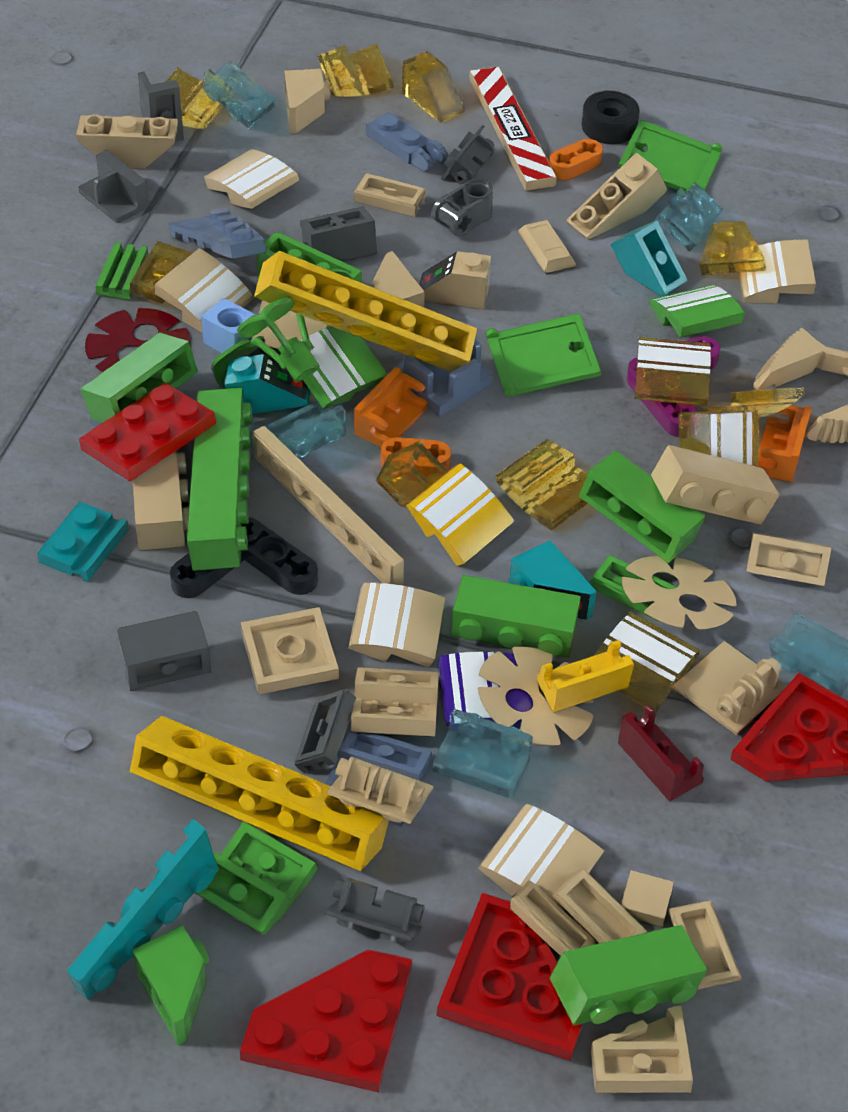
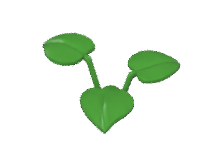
M329 269L332 272L353 279L350 276V274L343 269ZM284 297L270 303L259 314L249 317L237 328L242 338H250L268 326L282 344L278 348L281 354L279 355L264 343L265 339L263 336H257L250 341L248 339L242 340L224 351L212 362L211 369L218 385H221V382L226 377L229 360L248 356L259 347L276 360L282 369L286 368L295 382L308 378L319 369L320 365L311 353L314 346L310 342L304 316L296 313L303 341H299L297 337L287 340L274 323L293 308L294 302L291 297Z

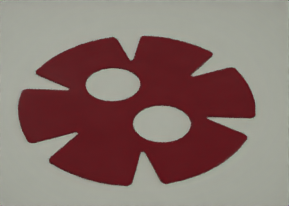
M138 308L135 322H133L128 312L121 310L106 316L95 324L96 327L109 335L89 333L85 341V352L88 359L109 355L95 366L98 370L104 372L120 361L117 357V352L125 346L139 347L148 341L139 340L133 335L134 329L139 325L151 324L158 329V333L189 341V344L190 335L187 328L166 331L179 322V319L164 311Z

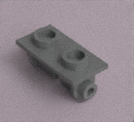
M484 125L475 134H472L470 131L466 134L458 146L461 149L460 152L454 149L444 162V165L448 168L441 178L443 181L450 174L457 183H466L473 179L479 169L493 155V141L480 135L485 127Z
M349 877L346 881L340 879L336 881L333 897L339 898V901L337 900L327 908L325 915L337 918V924L355 930H360L363 926L380 931L379 936L395 943H404L406 940L412 941L421 931L422 926L412 924V922L420 923L425 907L417 903V898L386 890L382 904L379 905L374 903L378 890L377 886Z

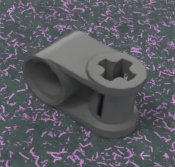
M480 178L467 181L461 187L449 194L443 195L436 201L432 208V218L438 223H445L449 226L451 232L457 237L465 235L474 227L491 218L493 206L492 184Z

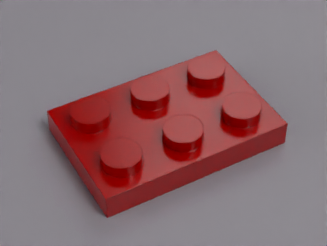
M163 383L80 437L79 443L83 452L131 482L216 424V419L212 410L169 384Z

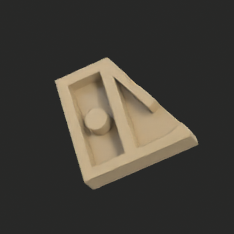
M681 1006L668 1008L666 1017L650 1024L640 1020L627 1026L621 1033H611L592 1041L591 1060L595 1093L691 1092L693 1076Z

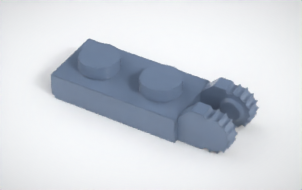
M390 112L366 124V134L368 137L406 163H411L418 169H421V171L425 172L432 169L434 160L439 164L446 161L448 157L445 147L437 140H430Z

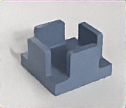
M476 339L470 362L451 372L418 360L411 355H405L404 361L395 366L402 369L403 373L424 384L426 388L421 393L416 392L412 388L410 389L415 395L427 400L428 409L438 417L492 385L493 374L482 367L480 363L482 346Z

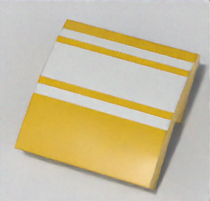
M461 463L454 466L406 505L427 537L436 535L456 566L465 564L514 522L511 515L490 489Z

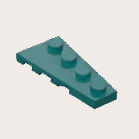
M192 819L182 831L188 838L173 855L170 851L166 850L155 863L159 870L147 888L139 890L135 887L126 898L120 914L121 919L118 923L106 922L67 969L75 989L87 1000L97 991L101 992L108 988L115 980L118 970L131 957L133 958L132 950L149 942L151 937L164 924L172 923L181 913L183 904L196 891L202 892L213 881L218 867L207 830L196 820Z

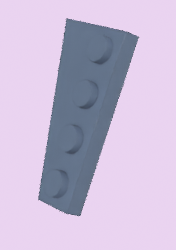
M228 208L210 211V216L169 223L171 237H182L183 241L187 243L195 242L196 239L198 247L212 248V252L231 259L266 252L264 238L234 211H230Z

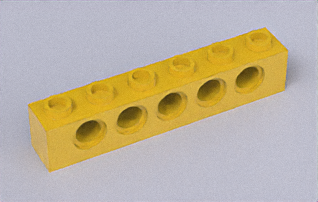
M278 251L263 262L254 295L255 298L268 303L284 297H291L294 302V306L290 310L292 312L402 354L411 355L418 360L450 372L469 363L477 328L282 251Z
M160 716L136 735L129 771L135 775L360 872L382 849L389 820L382 817L380 813L365 807H351L342 803L339 798L327 794L328 789L331 787L165 716Z

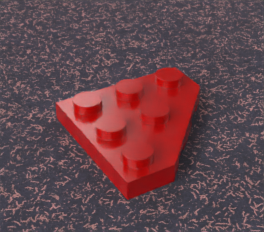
M798 672L735 746L730 760L766 782L848 775V701Z
M482 893L438 1003L437 1016L571 1061L583 1024L573 1025L550 980L558 962L547 943L543 944L539 935L510 909V901Z
M367 949L253 1009L240 1049V1060L379 1093L411 975L413 959Z

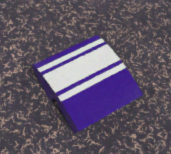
M496 652L453 653L442 655L438 660L445 724L447 727L484 733L490 724L498 725L485 710L477 689L478 687H500L478 675L483 663ZM503 653L515 666H518L514 654ZM514 688L506 693V702L514 710L526 712L533 707L532 697L526 691ZM519 719L509 728L520 730L522 719Z

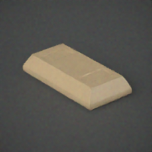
M548 220L527 224L519 229L518 233L544 273L576 266L572 256Z
M583 867L553 894L555 900L598 943L647 932Z
M528 880L511 899L510 909L560 956L564 951L596 943L583 928L532 881Z
M711 900L668 909L673 926L682 925L708 970L697 989L731 983L742 979Z

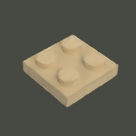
M320 607L241 622V633L258 695L339 679V668Z

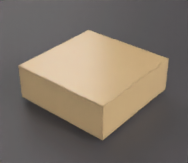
M631 870L621 906L635 920L663 927L674 882Z

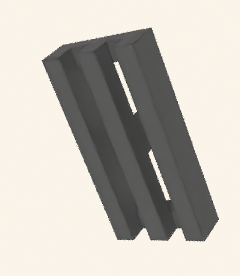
M348 689L315 700L294 764L303 773L310 772L312 766L316 770L322 768L324 762L328 766L335 764L356 697Z

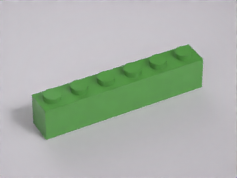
M242 388L198 391L197 402L214 412L216 424L194 438L187 545L192 569L194 571L240 567L241 551L248 549L246 527H242V524L249 523L247 500H243V498L250 497L249 478L244 473L251 472L250 453L245 448L252 447L251 429L249 425L246 426V424L253 423L251 402H244Z

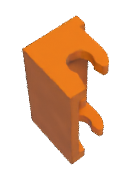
M395 367L354 408V435L380 448L386 440L401 437L428 409V401L421 396L415 395L410 389L412 388L416 392L421 393L426 388L424 384L403 373L402 369Z
M791 405L777 412L778 414H786L789 417L786 420L779 417H768L754 466L763 468L768 477L793 482L812 407L805 405L802 408Z

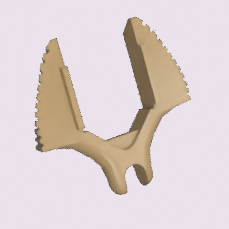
M800 328L799 331L793 333L761 368L755 378L754 388L759 391L769 386L778 387L812 373L816 367L821 370L848 376V351L826 347L806 330ZM848 404L819 416L808 429L805 436L809 440L817 441L818 439L824 443L826 441L830 443H835L836 441L844 443L846 441L848 443Z

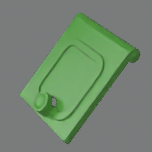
M640 119L617 168H621L637 152L659 170L665 186L695 198H700L704 193L723 147L719 143H714L710 146Z
M580 313L498 332L497 329L490 328L485 333L504 394L507 397L601 376V370Z

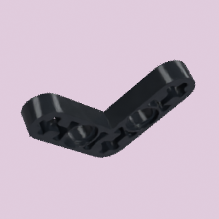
M249 517L248 524H242V527H246L247 535L251 534V536H247L248 549L241 551L240 563L245 560L292 594H308L317 587L318 568L313 559L252 517ZM274 550L280 552L282 556L275 560H267L262 557V554ZM187 553L171 567L170 580L172 591L182 598L197 597L235 567L193 571L190 554Z

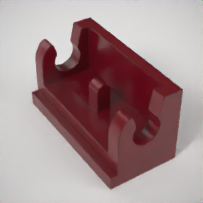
M648 704L643 710L644 715L640 720L637 719L633 711L622 716L618 744L670 802L703 783L704 777L702 772L704 765L697 757H694L692 762H690L654 723L656 712Z

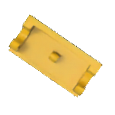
M620 640L610 642L607 652L553 669L551 662L541 666L540 674L537 675L536 679L553 713L628 688L634 663L630 655L621 658L619 652L621 648Z

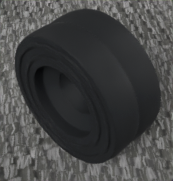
M610 90L596 92L590 95L583 105V132L589 138L600 143H624L632 138L638 125L639 105L634 98L622 92Z

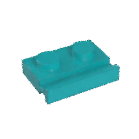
M79 501L37 552L39 563L71 576L77 574L82 576L83 581L88 582L129 531L128 521L124 518L120 521L114 519L113 514Z

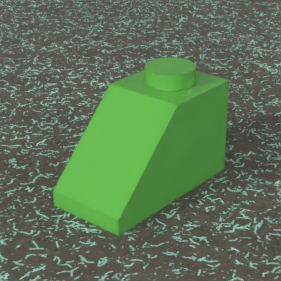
M183 925L132 950L136 974L178 1046L187 1041L207 984L205 964L209 963L208 954L200 939L197 937L191 940Z

